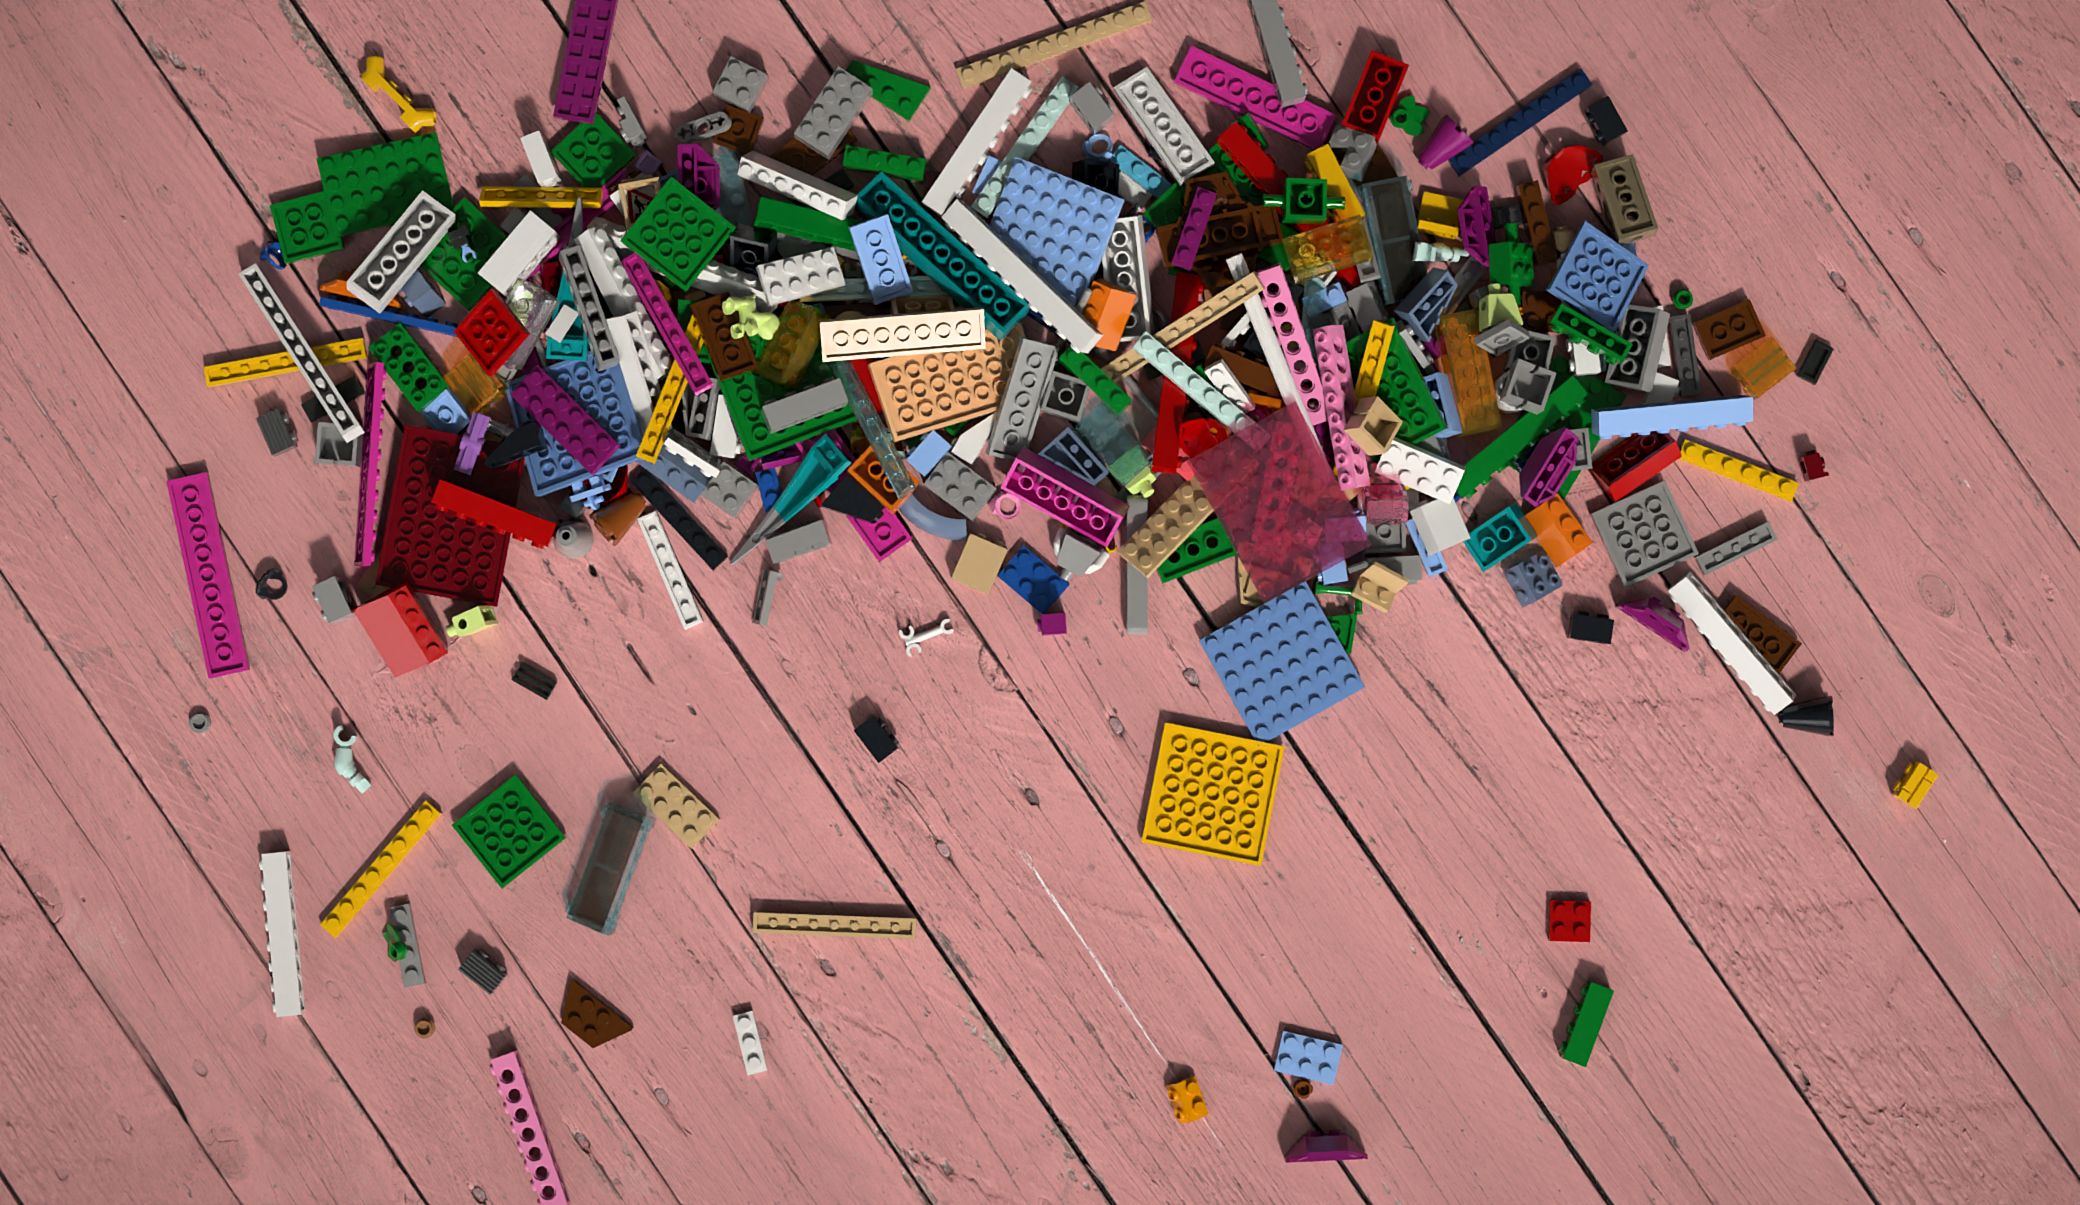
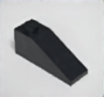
M533 421L521 424V427L516 428L484 461L485 466L495 469L548 449L541 425Z

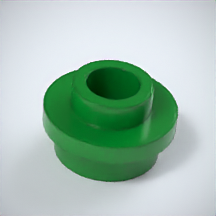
M1680 289L1673 295V304L1678 309H1687L1693 303V295L1686 289ZM1680 296L1685 297V303L1679 301Z

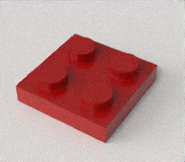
M1549 900L1548 941L1590 942L1591 901Z

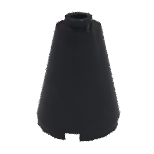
M1824 696L1788 705L1778 712L1779 723H1783L1784 728L1834 736L1833 697Z

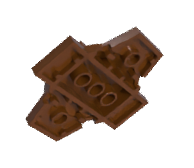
M1226 172L1186 180L1183 213L1179 216L1176 223L1156 227L1155 229L1164 268L1175 266L1171 262L1197 188L1200 187L1217 193L1191 270L1198 273L1212 297L1235 283L1226 262L1227 258L1242 253L1249 272L1252 273L1256 271V259L1263 247L1284 242L1276 207L1254 206L1250 202L1247 203L1242 200Z

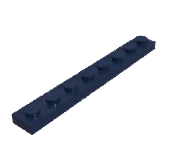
M1579 69L1474 141L1471 146L1448 159V162L1460 177L1590 88L1593 84L1583 70Z

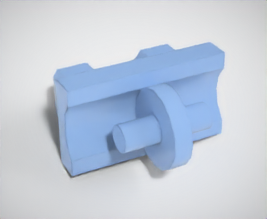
M601 474L588 478L591 490H587L584 481L572 484L574 495L570 496L571 502L587 498L588 500L584 501L583 504L585 507L590 506L592 510H598L600 502L604 501L603 496L598 497L596 494L612 489L610 483L605 485Z

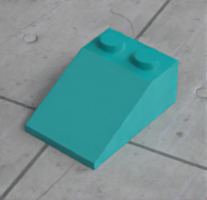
M1514 503L1469 533L1470 539L1463 541L1481 570L1485 572L1537 538L1538 535L1518 505Z

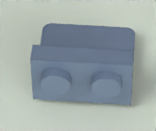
M1541 551L1503 572L1522 608L1562 586V581L1545 551Z

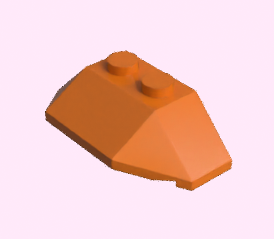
M351 268V272L342 271L320 285L319 290L325 293L361 300L347 290V281L357 269ZM397 295L387 305L388 307L403 309V305Z

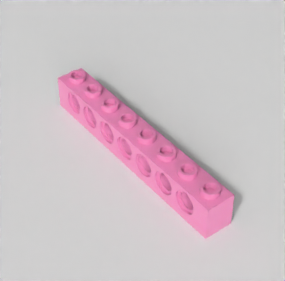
M1281 263L1257 270L1256 274L1265 286V289L1262 290L1264 295L1261 296L1264 308H1269L1271 315H1268L1272 327L1275 326L1276 338L1279 345H1282L1283 355L1289 365L1312 425L1328 421L1322 381ZM1270 283H1276L1279 286V290L1272 293L1267 289V286ZM1281 302L1286 308L1284 311L1278 312L1274 309V305ZM1283 322H1290L1292 329L1284 331L1281 328ZM1290 341H1296L1299 347L1296 350H1291L1287 344ZM1297 360H1303L1306 366L1303 369H1297L1294 363ZM1309 379L1312 381V386L1304 388L1301 385V381ZM1316 398L1319 404L1316 407H1311L1307 403L1308 400Z
M1328 325L1313 329L1340 491L1371 486L1365 451L1343 430L1350 417L1355 415L1353 412L1357 407L1343 325Z
M518 1050L491 1059L490 1069L492 1074L496 1075L498 1079L497 1089L499 1094L504 1096L505 1102L503 1106L505 1112L511 1116L510 1126L513 1133H516L518 1136L517 1146L520 1153H524L526 1159L524 1160V1166L526 1171L531 1173L532 1180L530 1182L533 1191L538 1193V1205H570V1198ZM506 1069L513 1072L512 1080L505 1078L504 1071ZM512 1089L519 1090V1099H514L511 1096ZM519 1108L527 1111L526 1118L519 1117ZM527 1127L534 1131V1136L531 1138L527 1137L524 1133ZM532 1147L540 1149L541 1155L539 1157L532 1155ZM539 1166H544L547 1169V1176H541L538 1173ZM545 1186H552L554 1195H547Z

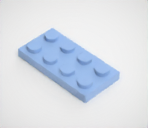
M883 214L848 227L873 303L877 305L912 292L913 289L888 214Z

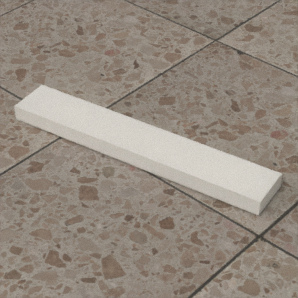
M656 510L638 517V523L684 630L704 622Z

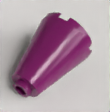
M1446 114L1442 117L1418 154L1420 157L1418 162L1425 169L1428 167L1434 169L1471 146L1473 141Z

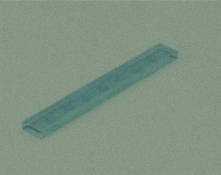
M850 360L829 361L828 364L836 379L840 378L848 402L898 499L904 498L916 486Z

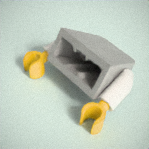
M1060 522L1061 528L1058 529L1053 542L1054 554L1058 558L1057 564L1063 567L1060 577L1066 581H1070L1074 574L1082 577L1084 573L1091 574L1102 568L1110 557L1109 554L1117 549L1116 545L1113 550H1109L1105 546L1104 550H1102L1103 546L1070 529L1071 527L1064 525L1062 522Z

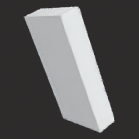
M1120 170L1118 195L1132 206L1139 203L1138 211H1141L1152 197V194Z

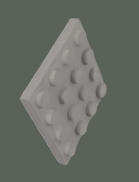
M1665 480L1590 514L1624 588L1699 554Z

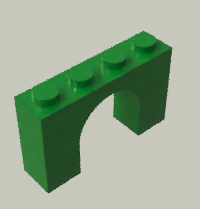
M1070 346L1059 357L1060 365L1073 377L1077 376L1100 398L1103 402L1102 405L1116 418L1131 405L1132 399L1083 352L1077 353Z

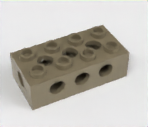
M1631 154L1594 165L1591 175L1613 240L1620 245H1625L1655 236L1658 225L1634 155ZM1614 180H1618V181H1620L1622 184H1618V183H1616ZM1627 217L1633 218L1634 221H1630Z

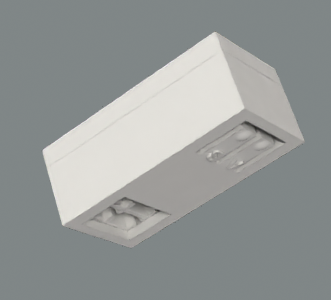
M530 210L480 269L478 274L510 299L561 239V236Z

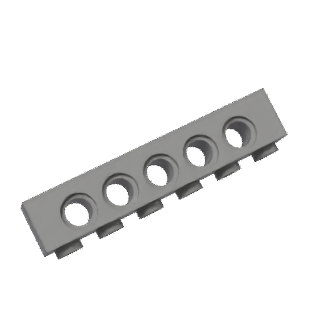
M578 245L561 250L559 260L597 369L601 371L618 366L620 359L581 247Z

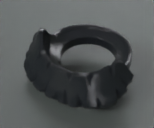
M272 568L261 576L255 589L259 598L277 600L286 594L288 585L286 579L282 576L281 570ZM268 579H277L282 582L283 591L279 595L268 593L265 587Z

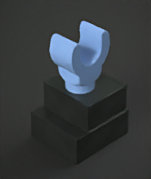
M468 226L448 233L456 250L462 248V259L466 263L468 262L466 258L468 253H472L473 257L477 259L476 252L471 250L469 246L471 243L468 236L472 235Z

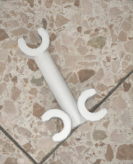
M945 619L941 622V625L914 635L912 626H909L910 634L908 636H905L902 630H899V635L904 639L907 646V655L909 657L912 656L910 653L912 647H916L919 653L922 652L920 645L916 644L941 633H953L954 629L945 630L944 625L950 622V619Z

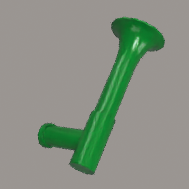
M1314 578L1312 585L1314 597L1322 593L1351 596L1353 587L1323 585L1316 578ZM1355 598L1354 614L1361 615L1363 614L1362 601Z

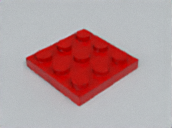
M490 289L453 331L488 376H493L530 335L495 289Z

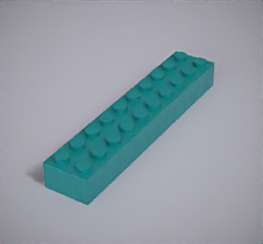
M882 171L857 194L855 210L866 220L888 214L899 250L964 309L983 307L985 328L999 341L1028 315L1030 307L1024 299L1016 295L1012 288L1005 284L991 269Z

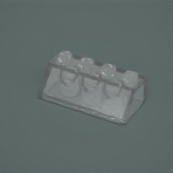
M517 278L505 302L530 335L503 364L508 369L523 368L560 302L545 289L522 278Z

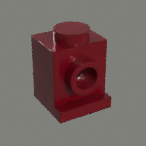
M1816 450L1804 452L1805 456L1799 458L1804 481L1829 476V473L1823 470L1825 468L1824 458L1820 457Z

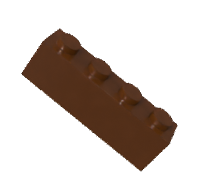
M1536 180L1520 184L1515 188L1518 204H1520L1528 243L1532 245L1534 267L1552 263L1558 257L1539 182Z
M1216 342L1215 345L1210 344L1202 364L1203 368L1223 359L1240 383L1279 397V388L1270 367L1264 365L1265 360L1254 357L1253 360L1246 357L1247 353L1235 349V352L1227 350V345Z

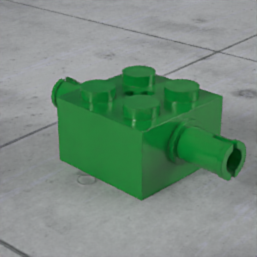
M1286 178L1282 183L1281 195L1263 194V207H1281L1282 223L1322 225L1327 220V209H1345V197H1327V179ZM1302 198H1304L1305 202H1308L1306 205L1301 201Z
M1508 223L1505 224L1506 242L1489 244L1490 285L1500 284V286L1508 288V294L1514 295L1518 306L1521 305L1520 287L1534 285L1532 245L1518 241V224Z

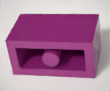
M1065 613L1042 614L1041 619H1037L1038 632H1042V636L1067 634Z

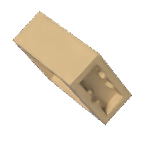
M646 175L641 177L642 180L633 181V178L622 180L621 184H618L617 188L627 232L634 223L631 224L624 191L654 186L655 195H657L661 190L659 177L654 178L653 175Z

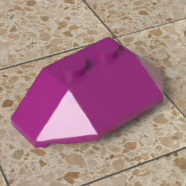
M677 144L678 182L713 210H716L720 207V165L698 144Z
M1474 186L1457 208L1464 250L1483 266L1490 267L1489 244H1495L1496 239L1488 190L1486 186Z
M1562 427L1540 439L1519 473L1520 494L1522 498L1537 507L1541 503L1555 497L1576 463L1578 436L1568 428Z
M1649 597L1617 604L1616 608L1683 652L1689 650L1684 620L1679 617L1681 614L1672 608L1668 610L1663 607L1661 600L1656 597L1652 599Z
M1329 1130L1328 1134H1321L1320 1131H1308V1134L1303 1135L1284 1156L1286 1163L1368 1159L1366 1152L1345 1133H1341V1130Z

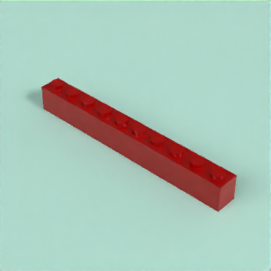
M1234 122L1215 142L1262 194L1281 195L1282 183L1286 178H1289L1288 174L1275 165V160L1271 155H1266L1261 150L1262 146L1256 139H1251L1247 129L1242 124ZM1304 198L1301 199L1305 205L1308 203L1304 201ZM1276 207V210L1282 215L1281 207ZM1328 218L1322 225L1289 223L1297 233L1308 239L1307 244L1327 265L1337 272L1336 276L1349 290L1354 289L1361 283L1351 245H1347L1343 240V235L1329 225L1330 221Z
M1177 272L1170 324L1202 304L1201 301H1198L1199 294L1203 295L1204 283L1200 282L1201 278L1199 275ZM1194 334L1169 349L1170 352L1192 370L1194 359H1191V352L1196 351L1197 340H1193ZM1164 374L1151 471L1176 474L1177 468L1181 469L1182 456H1178L1179 449H1182L1179 443V429L1181 424L1187 422V417H1183L1184 410H1188L1190 398H1187L1186 393Z

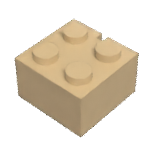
M1378 396L1361 398L1353 412L1355 415L1350 417L1343 430L1368 456L1385 454L1403 421Z

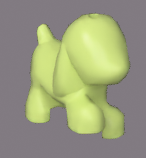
M755 294L743 297L731 296L722 304L725 315H730L735 311L739 312V323L730 328L731 336L734 339L743 337L746 331L748 336H754L758 333L763 339L770 340L780 325L779 318L771 312H758Z

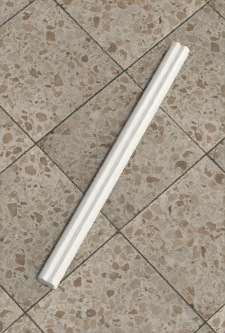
M1242 253L1226 259L1235 283L1250 274ZM1256 294L1243 302L1318 486H1323L1334 481L1333 474L1259 294Z

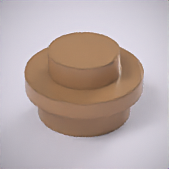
M422 1018L415 1023L414 1031L420 1038H429L435 1032V1024L429 1018Z

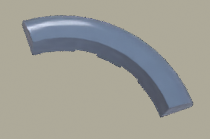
M913 494L899 508V511L912 524L926 533L947 540L967 541L966 519H953L938 515L923 506Z

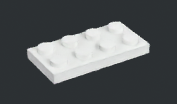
M834 247L761 264L756 267L768 306L846 286Z
M1394 437L1386 453L1382 454L1375 473L1450 504L1466 467Z

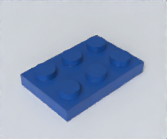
M1024 545L997 575L1041 614H1045L1070 585Z

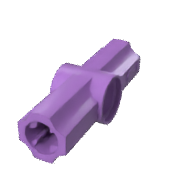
M473 412L467 432L464 433L459 449L461 450L454 470L471 475L477 456L480 455L484 444V435L490 422V417Z

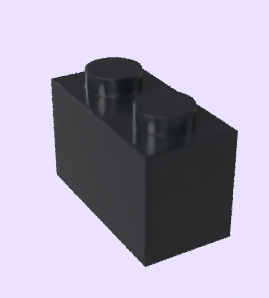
M1609 96L1584 110V118L1587 124L1592 125L1595 130L1594 136L1598 143L1601 142L1603 146L1628 132Z
M1577 611L1576 614H1571L1567 638L1607 645L1611 644L1614 620L1609 619V615L1597 614V617L1589 616V612Z
M872 716L855 729L854 732L876 761L880 763L898 749L896 744L899 741L892 733L888 735L884 729L887 726L880 717L876 719L875 716Z

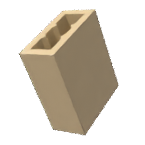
M976 532L975 535H969L951 579L989 595L1008 549H1005L1006 544L997 540L991 543L986 540L987 536Z

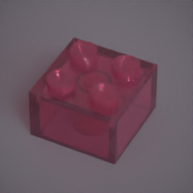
M1373 483L1370 484L1371 486L1362 488V509L1366 523L1372 525H1379L1381 523L1398 525L1408 522L1409 500L1403 484Z

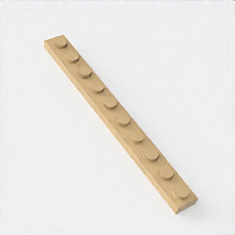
M1144 1L956 69L962 89H966L1008 74L1011 68L1016 71L1152 22V18Z
M1253 271L1152 337L1169 350L1265 289V286L1256 272ZM1130 349L1102 367L1101 370L1114 383H1117L1147 364L1148 361L1134 349Z

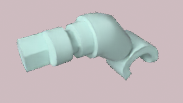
M1415 242L1412 260L1432 262L1449 260L1450 262H1458L1460 256L1470 257V255L1464 248L1449 247L1443 243L1428 244Z
M340 725L334 731V740L339 744V748L336 749L333 764L337 773L340 776L343 775L345 779L348 778L350 785L356 787L362 794L371 785L361 773L356 772L357 768L354 766L355 762L353 761L350 746L356 742L357 736H351L349 741L343 742L340 739V733L344 728L343 725Z

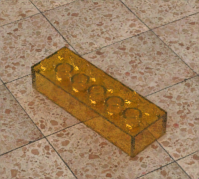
M1479 308L1439 316L1441 320L1438 325H1435L1443 370L1444 374H1448L1463 431L1456 434V436L1461 437L1502 428L1488 353L1477 346L1474 340L1475 337L1481 334L1479 332Z

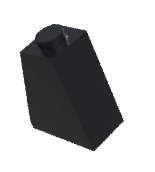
M849 474L821 504L825 509L871 523L873 520L877 522L884 515L882 510L885 508Z

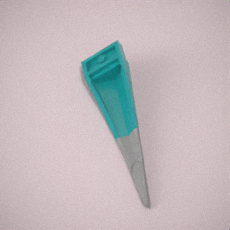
M581 197L577 199L568 248L577 246L574 239L584 233ZM564 272L551 324L563 305H567L577 311ZM579 315L561 342L556 341L550 336L547 337V359L588 361L589 343Z
M828 434L821 437L811 447L772 509L730 561L731 565H735L839 479L838 476L851 464V461Z

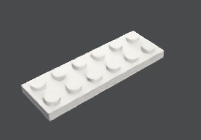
M1148 67L1113 87L1115 94L1180 186L1186 183V180L1196 177L1214 165L1215 162Z

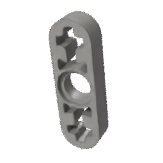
M716 112L678 126L675 131V137L683 144H691L729 130L732 120L724 112ZM721 118H723L725 121L722 122V125H719L718 123H720ZM707 123V130L704 133H700L699 127L701 124ZM685 131L689 132L686 134V138L682 137L685 134Z

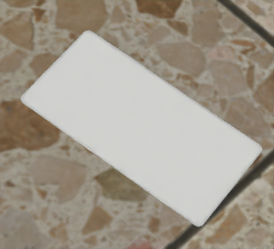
M563 305L545 334L561 342L577 318L578 312L567 305Z

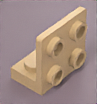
M1373 562L1358 575L1351 596L1387 613L1390 610L1395 594L1408 584L1409 579L1399 572L1390 570L1382 563Z

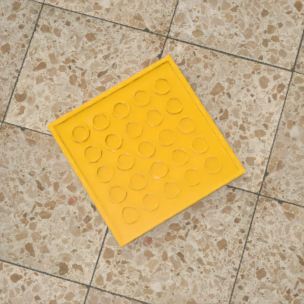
M1165 722L1141 842L1261 866L1285 746Z

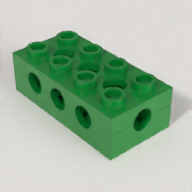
M399 323L368 347L378 362L384 363V368H386L388 375L417 412L421 413L445 389L451 388L453 390V387L405 325ZM398 348H402V354L396 357L395 351ZM410 364H414L415 368L413 372L408 373V366ZM426 380V387L420 389V382Z
M1222 516L1199 525L1174 551L1179 555V561L1172 563L1167 558L1156 571L1161 583L1164 584L1238 555L1239 553L1225 517ZM1207 538H1215L1217 546L1209 548L1206 544ZM1189 545H1195L1198 548L1197 555L1192 556L1188 553L1187 548Z

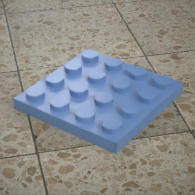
M1584 221L1581 222L1546 291L1583 316L1615 333L1649 265Z

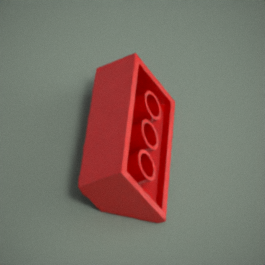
M1650 431L1649 435L1634 433L1594 460L1590 471L1604 491L1616 502L1678 460L1682 455L1676 440L1668 433H1657V431Z

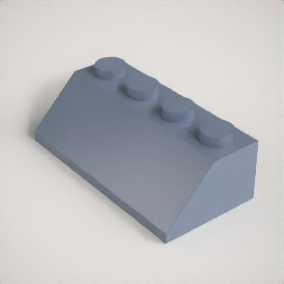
M664 443L655 464L644 459L635 461L693 503L713 477L712 475L711 477L704 475L700 472L701 468L695 464L693 466L683 461L684 457L676 453L674 455L665 449L666 445Z

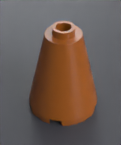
M632 492L589 514V518L591 520L595 518L596 523L594 526L608 542L613 540L612 545L616 546L645 510V503L647 501L640 493Z

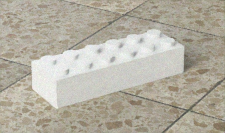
M422 190L348 279L347 290L378 313H381L454 225L456 214Z
M1142 215L1119 217L1102 257L1104 280L1137 294L1120 340L1122 342L1138 340L1145 331L1153 336L1155 334Z

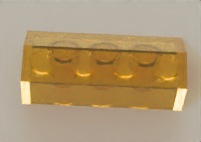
M793 300L788 301L779 318L780 325L773 334L772 339L768 341L758 362L759 367L754 372L783 387L797 390L821 340L819 320H829L831 317L817 307Z

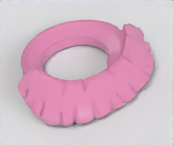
M1003 490L994 495V498L989 503V507H991L990 510H992L993 514L1008 520L1015 518L1019 514L1021 503L1019 498ZM1005 497L1012 499L1016 503V510L1011 515H1005L1000 510V501Z

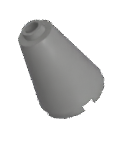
M576 518L562 521L557 526L553 535V544L556 550L562 556L570 559L586 555L591 550L594 542L590 526Z

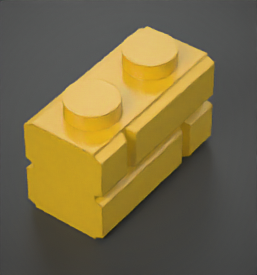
M1914 761L1905 767L1903 779H1899L1894 784L1892 796L1910 808L1917 809L1938 777V774L1921 762Z

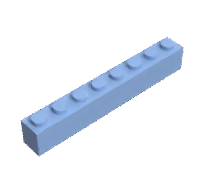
M1743 394L1591 409L1592 434L1599 436L1600 439H1610L1612 435L1618 434L1619 437H1630L1631 433H1638V435H1649L1650 431L1669 433V429L1688 431L1689 427L1708 429L1709 425L1722 428L1727 427L1729 423H1733L1735 426L1746 425V422L1753 421V397Z

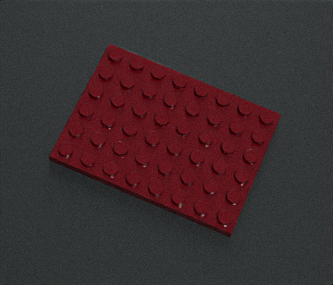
M405 425L375 585L391 588L407 579L414 592L498 607L511 533L506 531L505 534L493 531L494 526L489 524L486 527L473 523L474 519L467 517V519L454 516L455 511L450 509L447 512L434 508L435 504L431 503V500L441 479L516 508L525 458L491 469L485 466L484 461L501 442L484 440L480 455L477 456L472 473L468 475L454 470L461 450L459 448L463 435Z

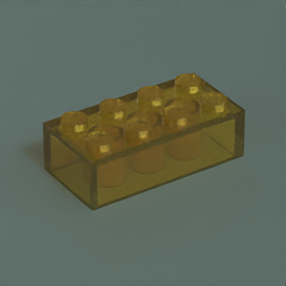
M1360 214L1282 239L1285 255L1295 284L1373 260L1372 248Z

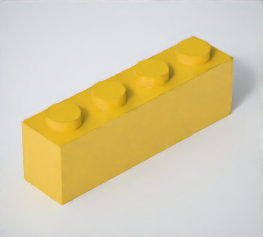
M1329 144L1306 154L1304 165L1308 173L1312 172L1315 179H1327V197H1345L1344 210L1331 209L1333 212L1332 218L1336 226L1340 225L1343 230L1346 228V225L1363 220L1366 214Z

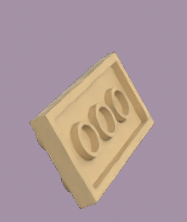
M662 763L633 792L640 801L691 849L720 820Z

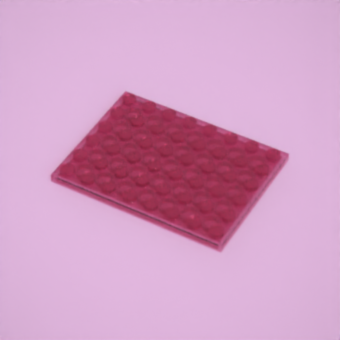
M1295 401L1186 460L1263 603L1274 599L1372 545Z

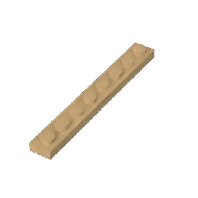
M753 913V933L916 939L917 918Z

